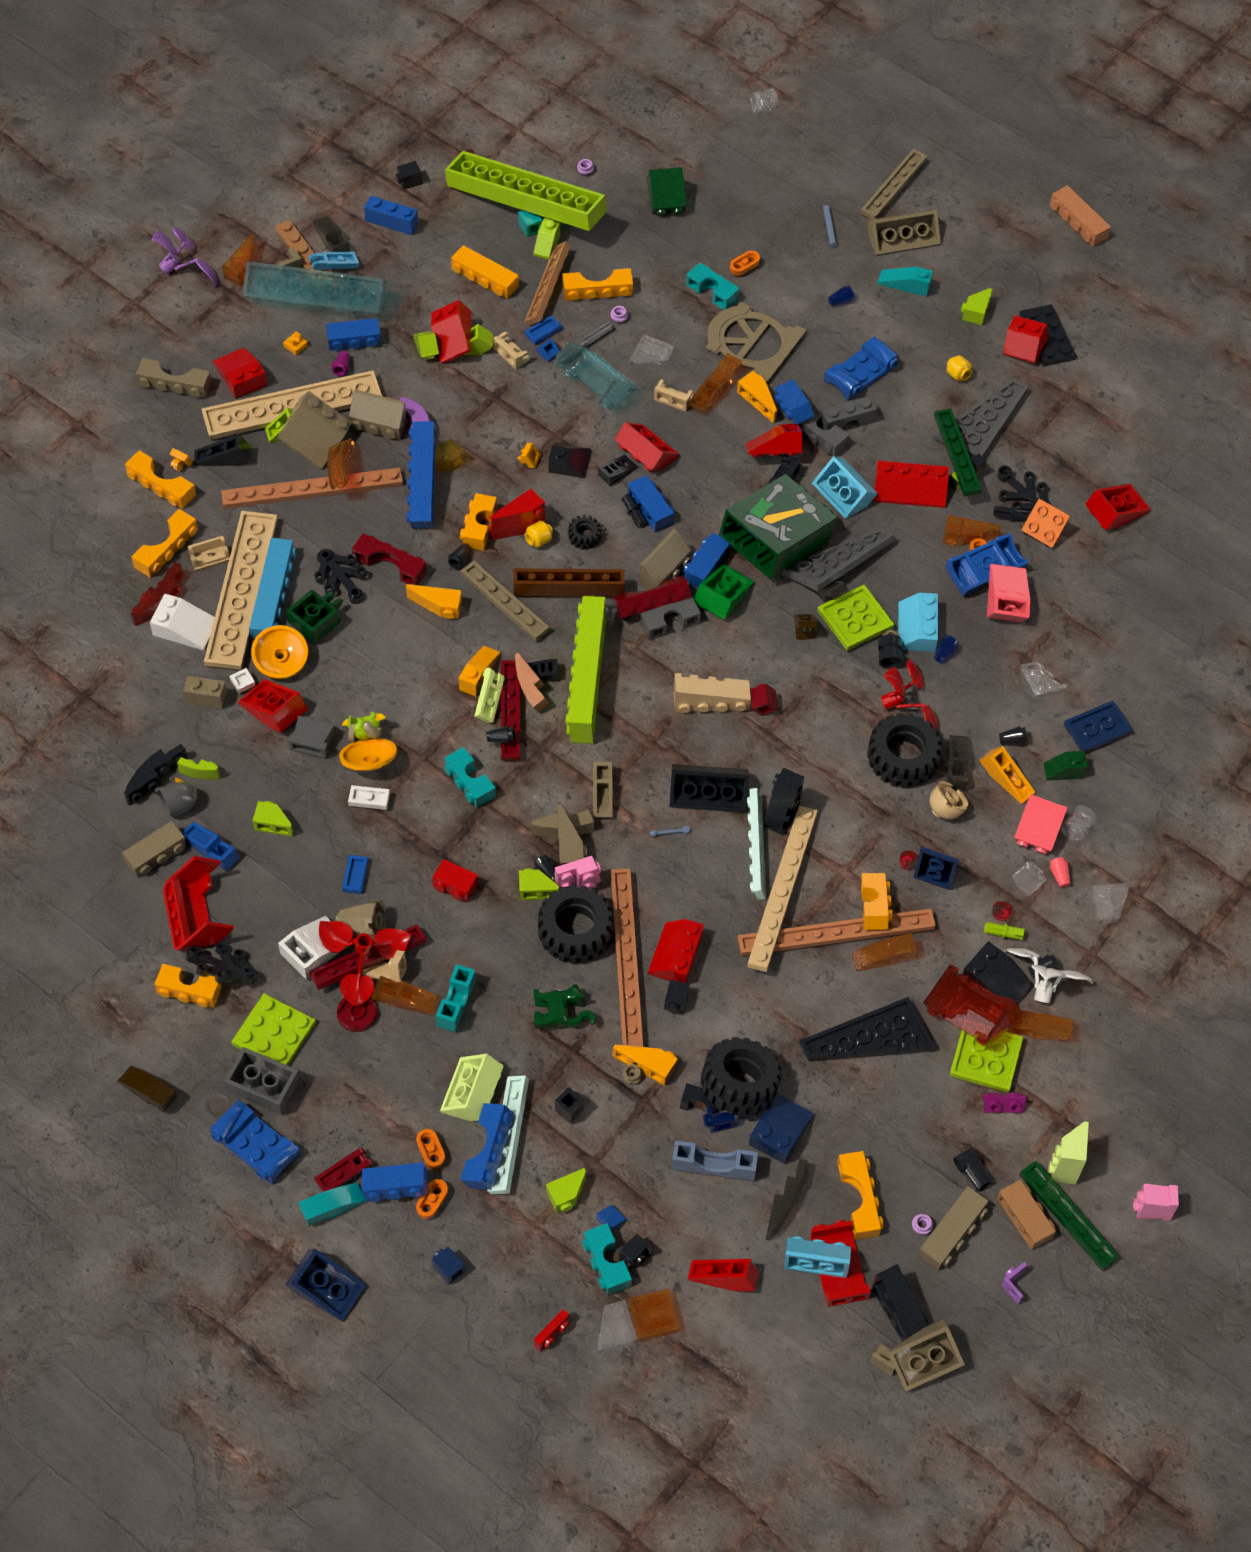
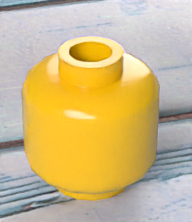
M958 355L948 360L946 369L952 378L956 381L969 379L972 375V364L967 359Z
M539 521L527 527L525 539L530 546L539 548L551 541L553 530L549 524Z

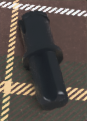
M632 494L624 495L621 500L628 510L627 514L631 516L637 527H643L646 521L640 512V506L636 504Z
M994 506L993 516L1008 518L1010 521L1012 519L1027 521L1030 513L1029 510L1014 509L1013 506L1011 508Z

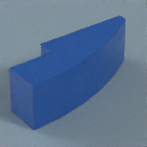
M192 822L182 832L188 844L204 857L220 860L221 864L219 867L225 871L240 858L234 847L221 841L217 834L195 822Z

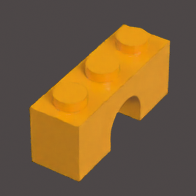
M475 493L474 500H470L469 503L470 513L465 516L464 524L466 526L465 529H461L460 539H462L463 543L468 544L471 549L484 551L488 539V526L479 523L489 521V517L496 512L497 497Z
M862 873V901H871L864 902L863 906L864 930H888V921H892V909H888V907H891V895H887V893H890V882L886 881L885 873Z
M162 964L154 984L156 992L160 996L177 998L184 1003L193 1002L204 1008L208 1006L215 1007L222 984L217 983L214 976H199L196 983L185 985L182 983L184 979L182 968Z

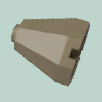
M381 899L368 900L342 908L336 915V921L348 924L352 928L354 936L366 933L374 940L375 934L385 929L386 918H382V913H385V906Z

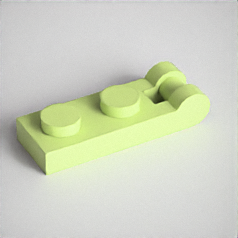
M486 668L483 672L484 681L475 717L486 723H493L504 676L500 673H495L491 668Z

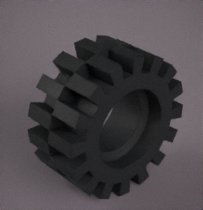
M579 515L577 520L573 518L568 527L570 543L574 544L576 548L580 546L581 550H583V547H586V550H588L590 546L594 548L595 544L598 545L601 539V527L597 519L594 518L592 520L590 515L588 518H586V515H583V518ZM582 529L590 530L592 533L589 535H580L578 531Z

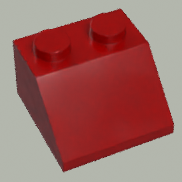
M1014 316L1007 330L1003 355L1035 364L1049 337L1047 324Z

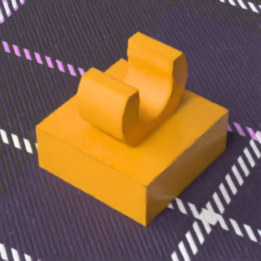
M295 331L294 334L283 342V345L297 356L308 346V341Z
M526 443L525 448L520 451L522 455L517 459L522 464L526 463L529 468H535L541 453L533 443Z
M174 448L171 450L170 455L174 459L170 465L175 470L180 472L183 465L191 466L193 460L188 455Z

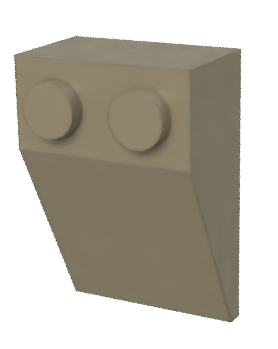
M944 1319L923 1328L888 1351L905 1392L965 1365Z

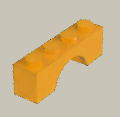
M631 268L614 269L611 276L603 281H590L584 278L580 272L563 273L565 301L633 295Z
M140 450L125 463L127 475L130 479L137 480L143 487L149 488L157 496L167 499L173 506L183 509L196 496L194 484L181 476L174 479L157 477L154 474L153 458Z
M178 509L167 520L170 531L167 540L154 546L142 545L131 556L134 568L150 578L155 573H158L161 567L167 561H170L179 549L183 548L185 542L197 533L196 519L181 509Z
M863 1151L840 1154L837 1165L841 1182L854 1186L862 1197V1205L852 1213L850 1219L853 1222L852 1232L854 1240L879 1237L880 1231L883 1229V1220L881 1216H878L877 1196L874 1197L872 1191L874 1190V1180L868 1174V1170H870L869 1159L865 1158Z

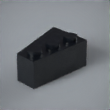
M783 768L781 773H777L773 779L774 786L763 827L781 835H785L800 806L804 776Z
M898 1264L875 1275L871 1290L902 1342L928 1326V1319L921 1312Z

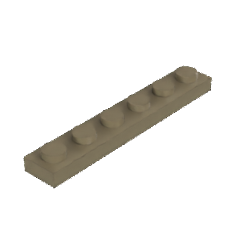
M912 149L863 206L860 214L869 219L878 218L926 162L927 155Z
M476 561L471 562L461 570V575L533 640L537 641L549 632L547 624Z

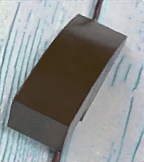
M130 1066L117 1080L126 1089L147 1104L151 1103L163 1113L177 1098L175 1090L152 1075L133 1066Z

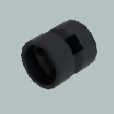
M887 634L878 639L879 665L882 668H898L903 664L902 639L900 636Z

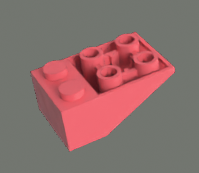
M990 564L987 618L1022 623L1029 618L1030 594L1026 569Z

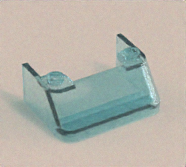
M569 341L565 343L552 363L553 366L563 369L567 377L571 379L573 377L578 378L600 396L599 403L608 409L616 407L637 388L632 381L597 353L587 347Z

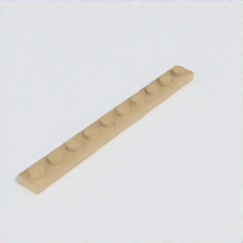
M803 806L798 807L747 966L749 968L764 972L768 970L818 810Z

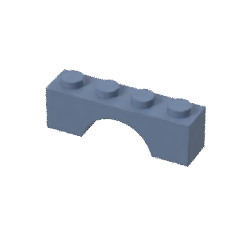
M675 1140L672 1169L754 1181L758 1152L737 1149L730 1153H715L700 1148L696 1143Z

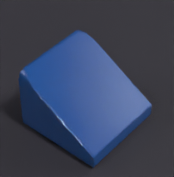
M552 338L535 349L547 362L560 352Z
M613 1205L606 1207L596 1214V1219L602 1225L608 1223L611 1232L626 1221V1218Z

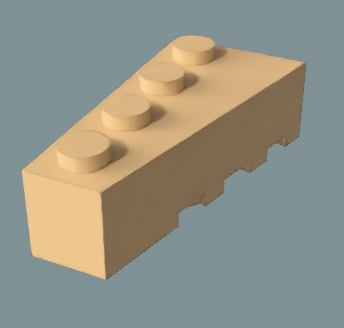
M675 673L673 691L675 712L750 710L751 695L748 680L725 678L723 681H719L716 677L709 676L708 679H699L698 675L690 674L689 677H682L681 673Z

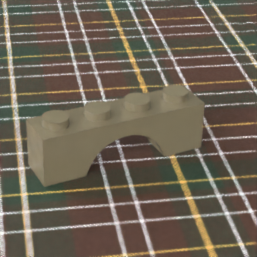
M142 358L136 372L137 382L140 386L194 397L206 398L212 383L210 371L192 368L183 375H169L161 369L159 361Z

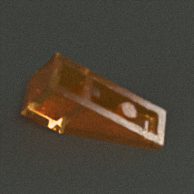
M251 233L222 266L224 278L239 286L247 281L251 275L256 249L254 234Z
M948 515L942 543L964 546L969 545L972 540L977 538L985 541L994 540L999 537L1001 525Z

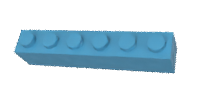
M271 538L249 626L251 639H255L266 628L279 625L277 622L282 617L281 605L285 604L286 593L284 592L289 587L288 575L292 574L293 563L291 562L292 559L296 558V548L293 546V540Z

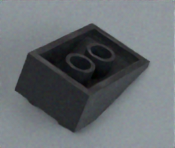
M989 941L965 966L961 979L1009 1014L1033 987V984L1011 959Z

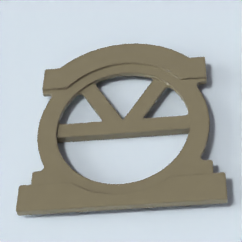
M742 302L738 306L725 309L717 314L708 327V344L706 349L716 354L719 352L732 362L753 369L766 382L771 379L806 333V329L798 325L794 328L791 326L785 328L768 315L752 312L751 306ZM745 319H756L762 323L753 333ZM737 322L748 338L724 337V334L732 323ZM768 326L773 327L779 333L781 347L774 356L759 361L744 359L745 355ZM726 343L745 345L735 355L730 351Z

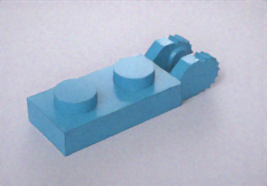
M322 252L311 254L309 257L310 263H313L312 268L316 271H322L325 268L354 269L359 266L354 252Z

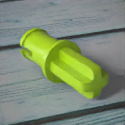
M986 922L984 933L1002 936V939L1007 937L1022 941L1024 928L1008 926L1007 923L1002 925Z

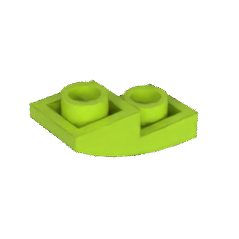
M181 757L177 762L179 773L204 780H218L220 778L218 766L211 761L207 762L201 759L197 765L193 760H186Z

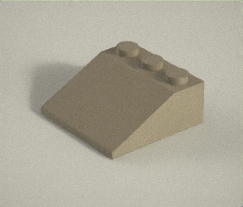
M308 391L299 398L277 438L317 468L322 469L345 436L352 422Z

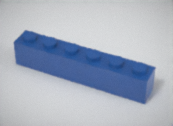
M434 421L412 422V428L409 429V438L412 439V445H409L411 461L408 462V471L411 472V478H408L410 495H407V504L410 506V511H407V522H410L412 529L434 528L436 426Z

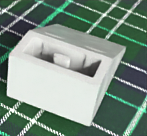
M326 916L292 931L278 943L280 954L306 980L310 977V971L327 964L339 954L328 951L320 941L319 922L330 921Z

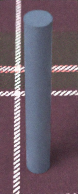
M825 205L823 206L829 243L830 247L834 248L837 246L830 207Z

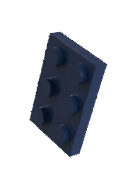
M1114 701L1067 719L1063 724L1080 751H1085V753L1131 734L1133 730Z

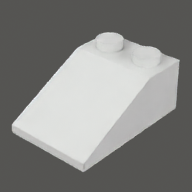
M164 594L150 621V626L154 636L205 650L210 639L215 617L181 598Z

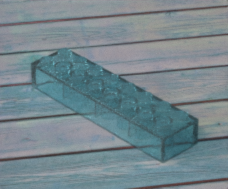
M247 261L242 296L252 300L382 316L386 281L383 278Z

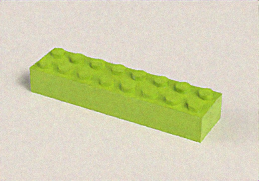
M583 596L582 603L578 605L579 619L576 622V630L578 631L575 634L576 650H573L574 666H571L572 681L569 684L570 697H568L567 709L569 711L568 714L566 713L565 723L567 725L566 734L570 735L571 743L593 744L606 627L605 597Z

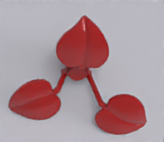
M909 659L907 661V669L913 680L906 686L903 685V678L896 667L888 669L884 678L893 685L895 691L881 696L885 709L888 710L893 707H897V709L921 707L925 719L933 724L932 728L938 730L937 717L929 705L926 706L924 703L902 704L906 695V689L915 683L919 689L924 687L923 676L913 660Z
M341 921L319 922V938L322 945L328 951L340 953L345 946L350 947L355 944V950L360 954L358 974L346 975L341 980L340 992L352 1006L364 1004L371 997L374 990L372 978L361 976L364 955L370 952L372 946L374 949H379L382 957L391 959L397 950H406L411 934L399 929H382L375 934L374 940H372L370 935L362 933L351 941L353 932L348 924Z

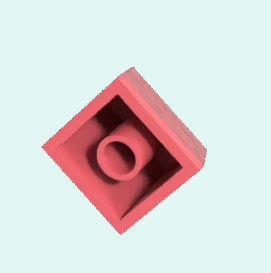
M1030 794L1014 840L1020 846L1028 848V845L1035 847V851L1039 853H1051L1065 818L1067 807Z

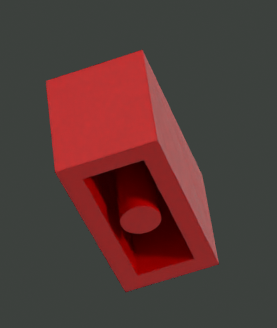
M443 859L432 876V884L437 891L448 893L456 900L468 902L478 886V874Z

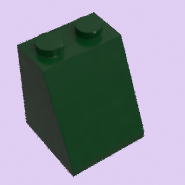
M683 168L649 170L647 188L652 214L661 216L671 212L673 214L683 213L687 206Z

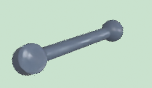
M684 826L682 829L651 830L650 835L656 837L661 834L681 832L688 834L690 828Z

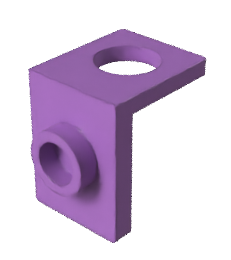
M1025 1262L1017 1268L1014 1266L1005 1273L1006 1277L1001 1284V1287L1017 1304L1021 1302L1023 1295L1012 1282L1025 1272L1027 1267Z

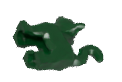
M573 984L567 990H553L546 993H540L538 989H533L535 1006L548 1007V1013L542 1014L540 1011L535 1012V1028L576 1026L586 1017L590 1019L591 1025L596 1023L597 1016L591 1010L579 1012L575 1019L570 1018L568 1015L567 1004L586 1006V1002L583 1001L584 994H582V990H580L577 984Z

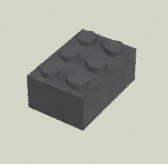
M243 1047L225 1078L224 1084L227 1092L282 1115L300 1082V1076L297 1069Z

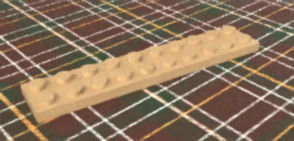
M374 370L202 408V414L209 439L213 440L266 428L287 407L294 409L299 398L308 391L335 411L350 409L354 389L382 395Z
M241 511L204 659L205 666L242 670L250 637L249 626L270 540L274 537L278 521L277 515Z

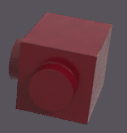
M766 683L750 689L751 709L763 716L778 710L775 689Z

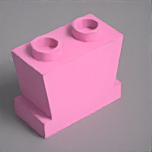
M1143 1184L1141 1190L1137 1192V1198L1133 1200V1210L1137 1211V1219H1162L1170 1221L1179 1206L1178 1186Z

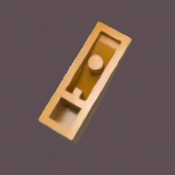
M751 371L738 381L737 393L772 423H775L777 409L766 381L761 375Z
M406 584L408 599L440 617L459 619L462 603L461 590Z
M483 646L466 664L459 676V690L476 697L483 685L484 670L486 668H493L500 656V652Z
M1003 746L992 749L979 760L988 774L1020 804L1024 803L1030 797V794L1033 795L1035 793Z
M614 1045L612 1056L627 1065H637L644 1075L664 1086L677 1068L678 1058L670 1051L665 1052L658 1048Z

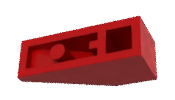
M751 1259L692 1260L688 1280L731 1291H755L759 1272Z

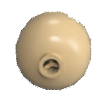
M945 781L939 782L932 790L929 802L935 816L951 820L958 818L967 809L968 801L959 789L955 791L951 788L953 785Z

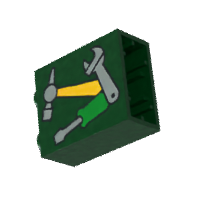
M784 474L726 509L719 536L771 579L827 544L837 516L834 515L830 507L822 505L811 496L802 484L796 483L788 475Z

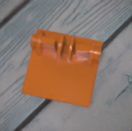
M1038 499L1022 531L1053 548L1054 544L1060 540L1059 535L1070 516L1045 501Z

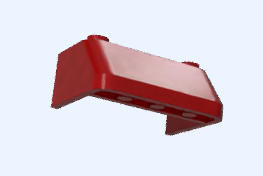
M193 856L165 882L163 895L175 950L187 951L193 945L200 948L216 945L234 929V925L209 921L204 895L212 887L210 873L221 864L220 860Z

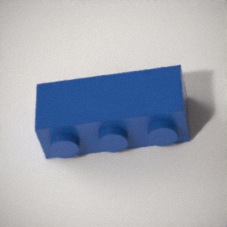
M370 196L364 207L366 222L409 235L413 234L418 225L417 209L374 196Z
M378 318L326 324L329 351L381 345Z
M794 379L775 387V400L780 405L783 413L785 412L788 420H792L797 425L814 417L809 401Z
M647 475L628 483L627 494H632L634 501L641 508L640 512L654 532L674 523L675 511L673 507L666 503L664 495L658 492L655 483L652 480L650 481Z
M713 532L708 538L706 537L702 542L700 550L695 551L691 563H687L684 567L683 573H685L684 578L687 579V582L699 588V585L721 566L730 553L731 545Z
M424 1162L362 1169V1193L366 1201L378 1202L382 1199L397 1200L401 1197L411 1196L417 1198L422 1195H428V1170Z

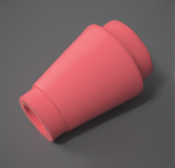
M1064 857L1051 860L1049 868L1059 887L1069 886L1071 883L1068 861Z

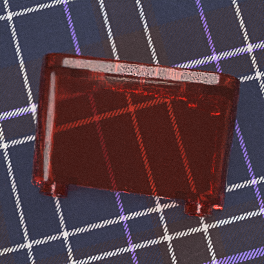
M950 964L924 1000L923 1004L927 1008L926 1012L934 1018L939 1016L976 1038L975 1041L983 1047L986 1045L991 1046L1019 1020L1023 1013L1016 1001L1009 997L1005 999L1003 996L999 997L971 981L968 976L958 974L959 969Z

